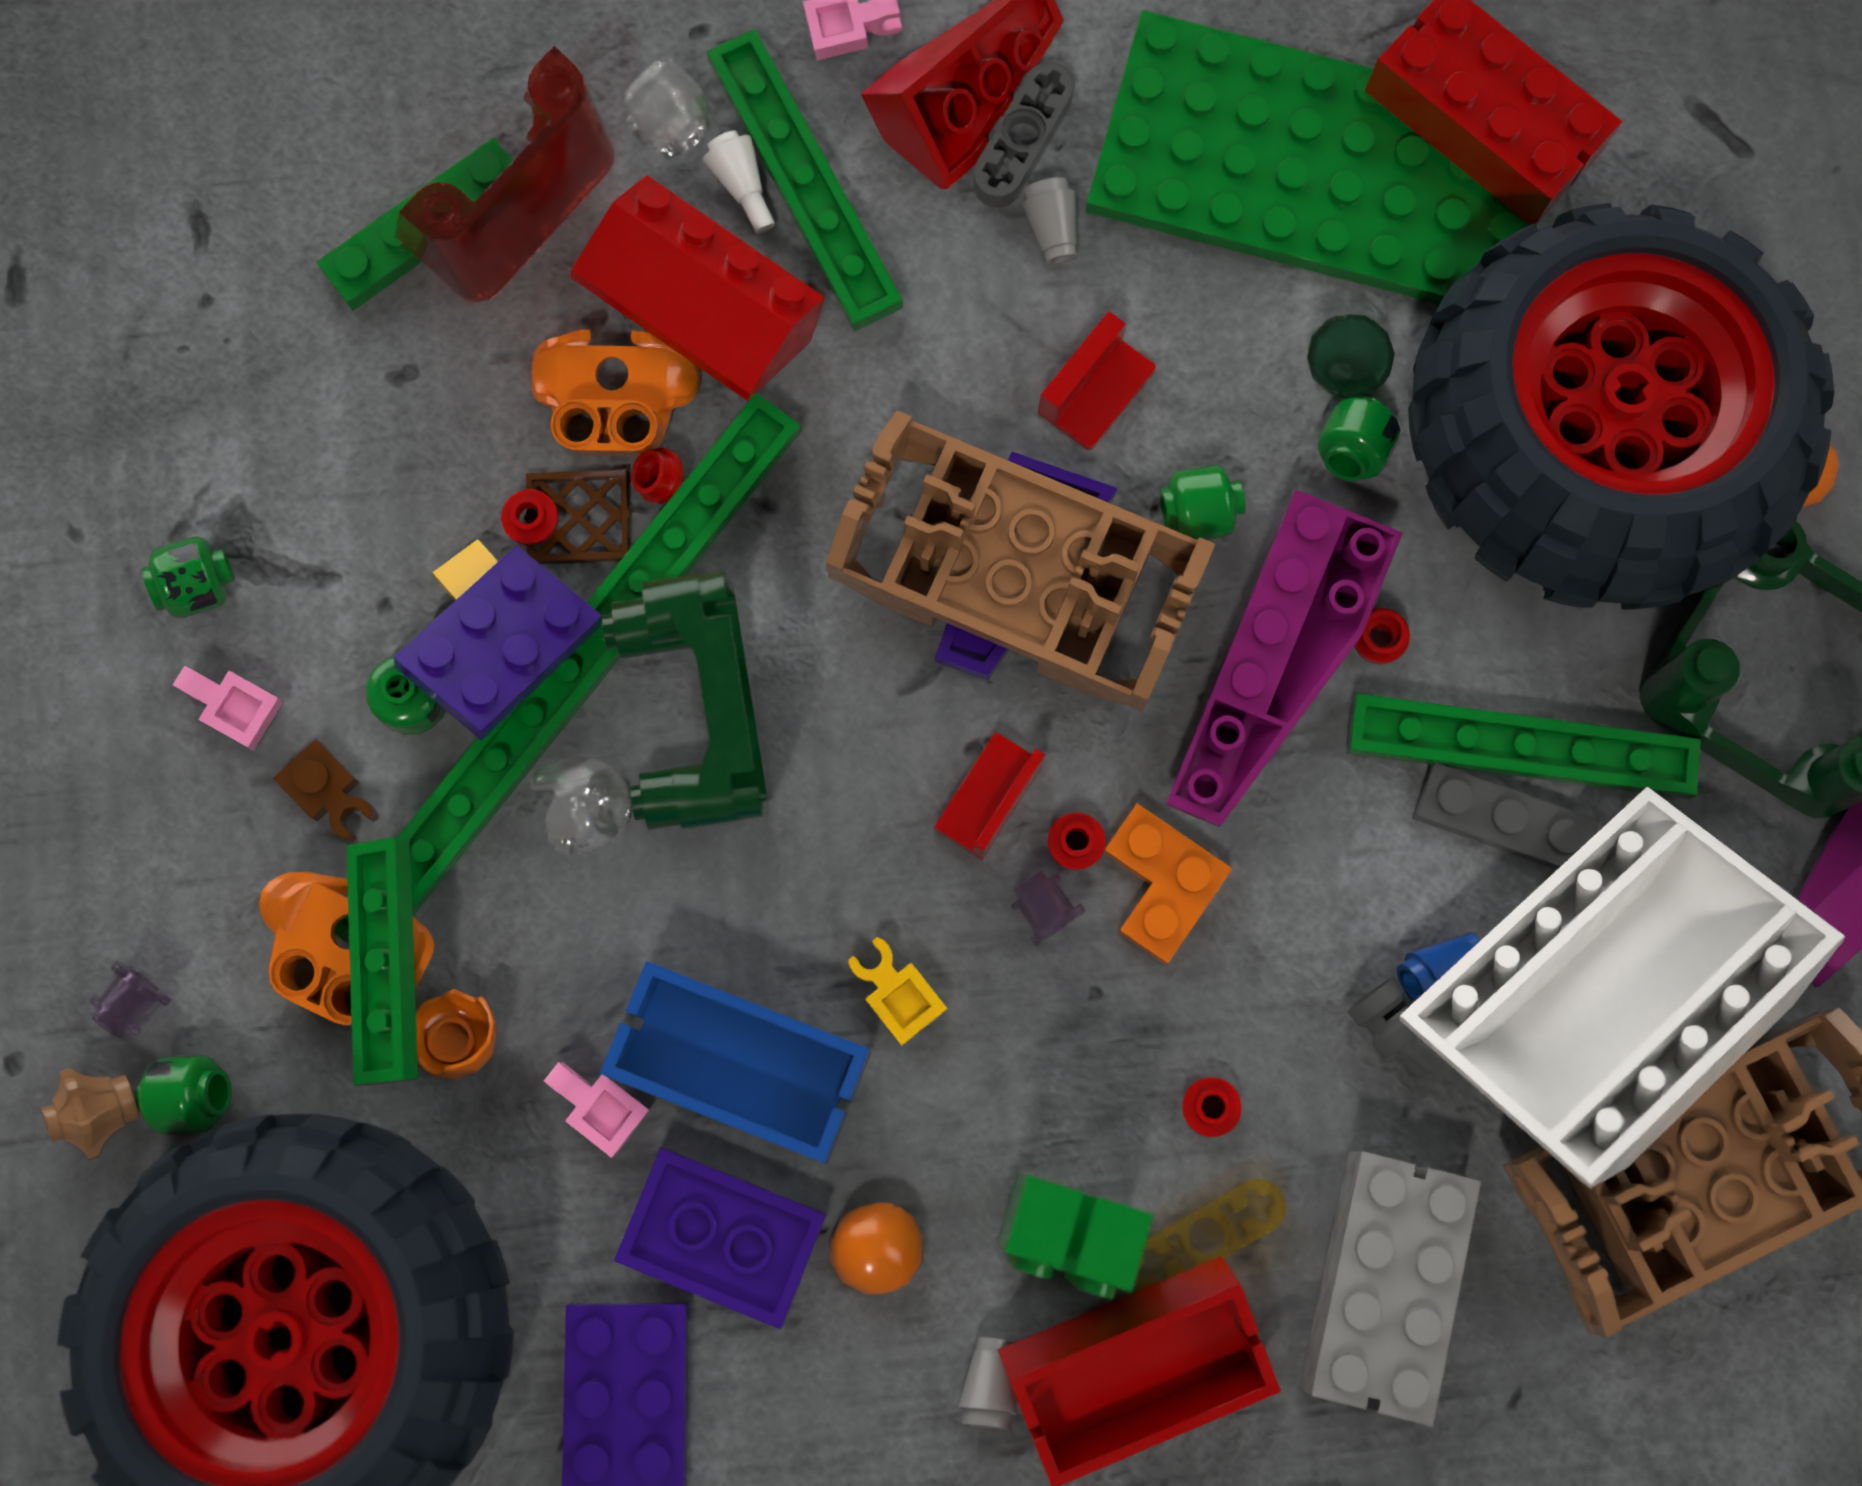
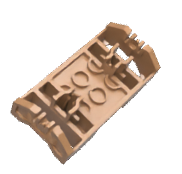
M896 410L872 449L873 460L872 462L867 460L864 467L865 475L861 477L859 485L856 484L853 490L855 499H850L847 502L826 560L828 577L846 585L887 609L932 628L936 619L944 621L1037 661V673L1086 694L1124 704L1143 712L1215 547V543L1200 537L1196 540L912 421V416ZM901 460L933 465L935 468L931 476L926 474L924 478L923 494L913 516L907 515L904 522L903 538L882 583L872 579L856 557L876 507L881 508L886 499L885 488L891 475ZM1149 554H1151L1176 573L1178 577L1173 582L1150 635L1149 641L1154 643L1139 678L1111 681L1097 675Z
M1840 1008L1814 1012L1798 1021L1763 1035L1623 1171L1589 1188L1561 1164L1628 1294L1613 1295L1612 1288L1606 1278L1609 1275L1605 1268L1598 1264L1597 1261L1600 1258L1597 1252L1593 1251L1587 1244L1583 1236L1586 1234L1583 1225L1576 1221L1579 1218L1576 1211L1570 1208L1567 1200L1544 1171L1549 1160L1554 1156L1541 1145H1538L1503 1165L1516 1193L1537 1220L1566 1277L1573 1305L1588 1333L1608 1337L1622 1330L1623 1326L1862 1208V1167L1856 1172L1846 1154V1151L1860 1145L1856 1136L1839 1135L1824 1107V1104L1835 1099L1832 1091L1813 1092L1790 1050L1792 1047L1815 1046L1840 1073L1851 1093V1096H1849L1854 1108H1859L1862 1113V1030Z

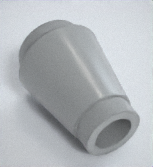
M1062 177L1049 178L1028 185L1024 189L1026 200L1022 203V206L1040 249L1044 254L1046 264H1061L1077 258L1075 191L1069 189L1067 179Z
M988 1337L977 1338L976 1350H974L958 1404V1409L963 1410L962 1425L1010 1431L1011 1418L1018 1415L1017 1399L997 1350L1012 1344V1341Z

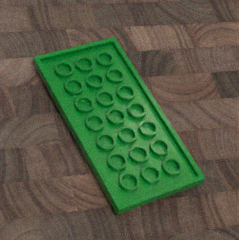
M1141 10L1085 212L1436 304L1441 303L1455 281L1462 278L1480 262L1484 252L1506 237L1530 226L1365 92L1373 68L1146 10Z

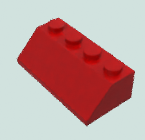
M648 175L644 176L612 202L570 273V278L746 401H749L811 342L825 299L820 293Z

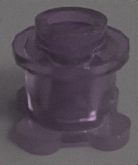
M1040 871L1014 889L1019 899L1011 905L1013 911L1020 909L1036 934L1031 938L1035 946L1075 921L1086 911L1082 904L1075 908L1057 883L1061 880L1059 874L1048 879L1044 872Z
M116 961L111 970L118 976L100 997L93 995L89 1000L96 1009L91 1018L104 1030L118 1038H121L126 1031L136 1036L142 1031L139 1024L157 1002L168 1006L173 998L133 966H126Z

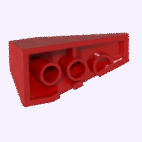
M994 0L891 67L861 93L883 141L940 189L950 188L976 165L989 142L988 136L999 118L1003 117L1013 101L1012 96L1025 74L1029 73L1032 68L1040 63L1062 26L1064 20L1056 1Z

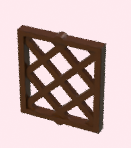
M627 469L526 473V489L536 490L540 487L552 498L556 507L558 505L561 506L572 516L558 531L555 530L552 535L553 537L539 551L534 546H527V554L540 565L620 561L629 550V521L631 520L628 501ZM608 480L597 492L585 482ZM551 482H568L558 494L546 484ZM616 484L621 487V505L617 509L603 498ZM577 485L591 497L578 511L564 500ZM597 503L611 515L598 529L584 518ZM534 508L526 509L524 521L526 524H530L538 517V512ZM617 521L622 525V543L618 547L604 536ZM577 523L591 534L578 549L564 537ZM597 541L610 551L586 553ZM558 543L562 544L570 552L567 554H548Z

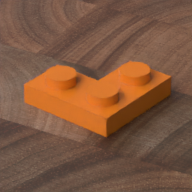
M1136 803L1103 852L1150 885L1118 933L1164 965H1167L1233 868Z

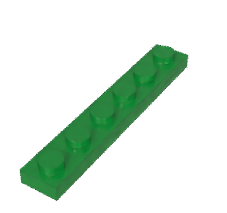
M754 28L706 51L708 61L747 134L752 137L757 153L853 331L855 332L902 309L903 299L756 29Z
M1356 693L1352 697L1346 753L1431 765L1439 763L1453 768L1639 793L1648 786L1658 795L1690 799L1697 796L1701 739Z

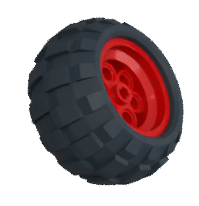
M1611 203L1571 209L1558 215L1552 226L1538 230L1536 225L1532 224L1495 244L1484 252L1476 266L1454 282L1444 296L1424 335L1413 366L1412 401L1408 407L1412 448L1416 461H1422L1429 477V481L1425 486L1428 497L1446 528L1450 529L1453 526L1456 528L1461 527L1480 547L1475 553L1474 559L1505 582L1510 580L1516 573L1529 581L1543 586L1542 590L1545 591L1543 599L1578 608H1593L1598 602L1621 603L1622 610L1669 605L1680 602L1685 596L1708 588L1719 587L1742 573L1773 547L1796 522L1797 515L1809 493L1819 483L1830 447L1831 430L1824 428L1825 414L1833 407L1834 381L1829 353H1823L1822 345L1812 343L1808 331L1812 327L1814 314L1793 282L1790 283L1789 280L1777 283L1758 264L1764 252L1732 230H1729L1721 239L1695 227V216L1692 213L1654 204L1643 209L1639 215H1625L1621 207H1612ZM1553 374L1567 375L1573 380L1576 388L1568 389L1562 387L1556 382ZM1616 393L1625 395L1632 404L1623 403L1617 398ZM1667 421L1677 425L1682 438L1673 437L1667 433L1663 422ZM1560 428L1575 430L1580 435L1583 444H1572L1565 440L1560 432ZM1615 452L1626 453L1631 456L1636 463L1637 469H1627L1621 466L1616 460Z
M323 1114L263 1115L242 1119L222 1125L218 1131L210 1133L189 1145H179L161 1157L140 1175L135 1183L137 1187L129 1194L119 1208H110L95 1229L80 1256L88 1260L85 1265L86 1268L77 1294L68 1295L64 1300L57 1346L70 1348L72 1388L59 1392L64 1416L70 1435L78 1436L84 1434L92 1453L99 1464L96 1467L98 1471L91 1475L98 1486H451L463 1469L470 1465L483 1445L494 1423L492 1416L498 1403L503 1381L509 1377L512 1359L514 1330L509 1327V1307L506 1293V1285L510 1284L498 1242L497 1240L492 1241L481 1217L474 1208L475 1200L446 1167L437 1165L423 1152L413 1147L409 1140L370 1123H362L343 1117ZM282 1255L290 1259L295 1269L294 1280L286 1290L276 1284L272 1274L275 1262ZM337 1280L344 1282L352 1293L351 1306L344 1315L336 1313L329 1303L328 1293L331 1286ZM230 1295L238 1299L242 1306L241 1321L236 1328H231L223 1320ZM286 1325L292 1335L291 1348L275 1352L270 1344L271 1329ZM340 1345L347 1346L356 1356L357 1367L351 1379L341 1377L333 1366L334 1353ZM232 1359L238 1361L246 1372V1384L241 1392L233 1382L227 1368L228 1363ZM287 1385L297 1388L303 1396L304 1407L299 1418H293L283 1410L281 1397Z

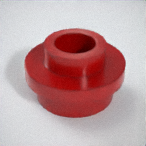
M663 447L642 452L635 460L631 471V481L634 489L646 501L655 504L668 502L679 489L683 480V465L679 455Z
M526 489L513 494L502 508L501 523L504 531L513 541L521 545L534 546L547 541L554 534L558 526L559 515L554 502L547 494L538 490ZM525 509H537L538 517L534 522L523 524L519 521L520 514Z
M1374 608L1370 613L1362 636L1354 645V648L1363 659L1370 663L1379 665L1392 663L1399 659L1408 648L1410 642L1408 624L1394 610ZM1374 629L1384 630L1389 636V644L1386 646L1376 645L1371 639V631Z
M1079 812L1068 813L1057 819L1052 825L1047 839L1048 850L1054 861L1063 868L1074 871L1084 870L1096 864L1104 852L1106 843L1105 834L1099 822L1090 815ZM1072 831L1084 833L1088 841L1086 848L1080 851L1072 850L1066 843L1067 834Z
M1215 1077L1200 1079L1194 1082L1183 1096L1182 1114L1184 1120L1194 1132L1202 1136L1219 1137L1229 1133L1237 1125L1241 1116L1242 1104L1240 1096L1236 1089L1223 1079ZM1209 1095L1218 1097L1223 1105L1221 1115L1215 1119L1208 1118L1202 1111V1102Z

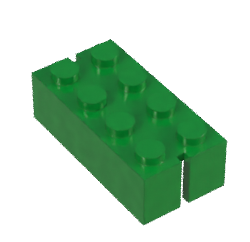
M1018 1174L998 1244L1005 1253H1008L1007 1260H1009L1008 1262L1011 1263L1010 1265L1014 1269L1049 1280L1053 1268L1066 1271L1064 1278L1072 1282L1071 1284L1075 1285V1288L1113 1299L1116 1287L1130 1292L1133 1291L1154 1214L1097 1196L1095 1198L1085 1195L1084 1192L1036 1177Z

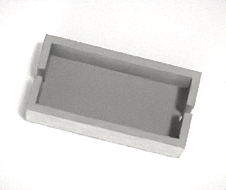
M1351 1151L1348 1153L1299 1388L1314 1397L1365 1410L1367 1406L1377 1413L1433 1427L1481 1181L1431 1168H1415V1164L1363 1151Z

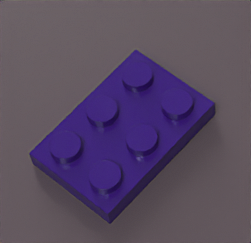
M516 545L393 657L394 666L482 741L601 627L602 615Z
M660 1147L614 1261L781 1330L827 1214L679 1153Z
M689 1302L579 1303L566 1305L562 1486H686Z

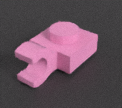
M808 0L803 2L816 60L869 48L866 33L888 36L903 31L897 0H870L863 3H858V0Z
M184 666L173 683V686L207 705L198 720L253 751L284 703L276 696L231 671H228L219 685Z
M558 1062L544 1080L546 1084L576 1106L565 1122L611 1158L617 1154L651 1110L613 1079L601 1075L595 1084L591 1086L564 1062Z

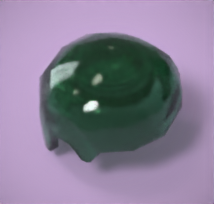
M1360 314L1334 315L1327 319L1311 336L1307 362L1312 379L1324 392L1333 397L1348 399L1351 397H1366L1375 393L1391 375L1395 353L1389 333L1370 317Z

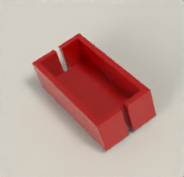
M1433 0L1419 14L1414 26L1409 25L1377 59L1365 92L1529 225H1537L1566 193L1569 186H1572L1601 155L1623 122L1471 0Z
M1222 1256L997 1350L1051 1486L1067 1484L1281 1392L1264 1344L1257 1335L1259 1331L1241 1283Z

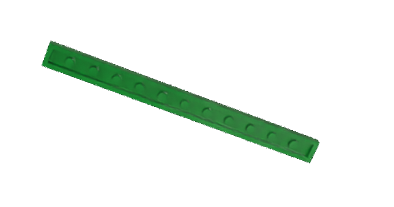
M756 393L586 603L601 615L612 614V602L643 597L642 582L687 575L802 432L800 424ZM602 624L596 632L482 741L477 737L397 836L398 838L410 840L413 916L621 658L618 648L607 649ZM345 916L336 924L334 934L349 945L348 916Z

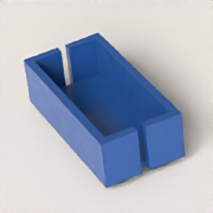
M646 961L626 1008V1012L644 1019L640 1030L620 1023L599 1074L828 1164L848 1114L837 1109L841 1098L850 1102L853 1101L872 1053L870 1049Z

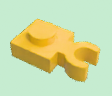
M876 937L872 943L882 956L881 962L876 968L866 969L862 967L854 956L848 959V963L857 978L865 982H873L878 988L865 1000L899 1044L903 1046L946 1012L948 1008L912 963L897 973L892 966L893 955L891 948L883 939Z

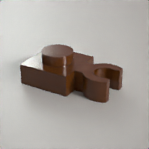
M317 739L313 740L273 778L311 819L318 822L329 812V822L333 832L348 842L352 843L357 839L346 824L347 818L352 812L361 811L365 817L373 822L379 818L376 809L362 798L350 797L348 795L360 782Z

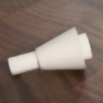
M729 131L711 140L708 143L710 151L703 157V162L734 199L742 204L756 234L763 233L774 227L775 222L761 195L762 186L752 137L750 135L739 136L737 131Z

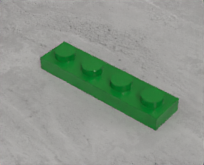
M492 137L316 261V263L351 310L354 311L529 187L525 175L498 141Z
M391 837L346 845L353 1085L371 1086L418 1080L410 840Z

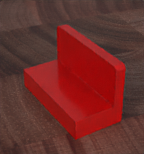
M1110 311L1106 313L1040 394L1038 414L1086 450L1094 449L1152 377L1156 369L1152 361L1123 341L1126 323Z
M995 731L935 824L934 831L978 859L983 860L1042 768L1046 754L1037 748L1031 754Z

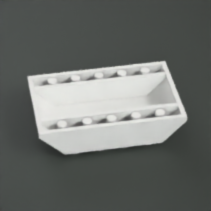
M1647 786L1400 1015V1021L1587 1187L1592 1188L1628 1168L1795 1004L1843 942L1845 936Z

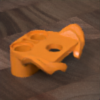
M588 329L576 330L550 338L537 346L531 365L532 394L539 403L551 407L553 414L550 426L556 441L577 454L639 456L646 450L659 448L665 438L673 409L685 406L693 401L700 389V368L645 331H631V341L636 346L588 345L591 340V332ZM608 359L621 360L628 369L626 383L617 390L604 389L598 382V368ZM577 414H590L594 425L592 433L584 441L573 442L568 435L569 422ZM637 414L646 415L650 424L649 433L646 438L637 443L627 442L623 434V427L627 419Z
M309 871L288 872L279 875L265 886L259 899L261 918L265 925L275 934L269 964L270 984L274 991L283 998L334 1023L352 1026L351 1012L348 1010L345 1001L347 991L351 988L349 949H344L337 943L334 934L339 920L348 916V897L342 895L348 894L347 879ZM413 916L416 988L431 959L435 943L429 930ZM307 958L314 967V977L309 986L302 990L295 981L294 972L300 961Z

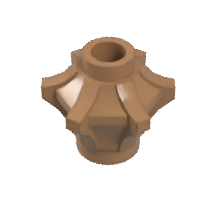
M70 1068L60 1071L59 1089L52 1099L53 1104L41 1108L51 1142L64 1138L65 1143L79 1148L85 1154L88 1161L98 1158L105 1143L113 1134L123 1129L126 1123L139 1119L133 1093L125 1074L110 1079L109 1076H85Z

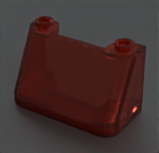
M555 46L534 66L528 77L527 92L523 100L531 106L533 113L532 127L526 136L530 143L485 192L473 202L461 190L451 184L442 182L431 183L420 189L399 211L395 238L452 290L468 301L479 303L488 301L496 296L604 179L613 164L615 153L613 145L585 79L578 68Z

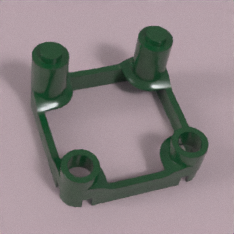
M1797 521L1776 543L1779 545L1776 555L1780 558H1774L1765 553L1750 567L1734 577L1754 589L1776 590L1786 586L1800 574L1862 612V582L1817 555L1807 544L1806 534ZM1723 584L1719 587L1700 591L1643 682L1640 690V703L1645 713L1655 722L1678 736L1701 739V751L1804 815L1812 818H1827L1862 802V736L1842 745L1820 744L1811 747L1802 753L1789 774H1785L1708 725L1718 707L1720 697L1737 684L1740 675V663L1735 652L1726 643L1716 639H1701L1686 647Z
M725 571L642 582L643 597L612 602V614L602 615L607 649L618 648L621 659L691 648L697 661L709 736V747L700 764L640 773V785L630 786L631 805L635 820L645 819L649 830L681 825L682 830L764 816L769 811L768 796L736 597L731 580Z

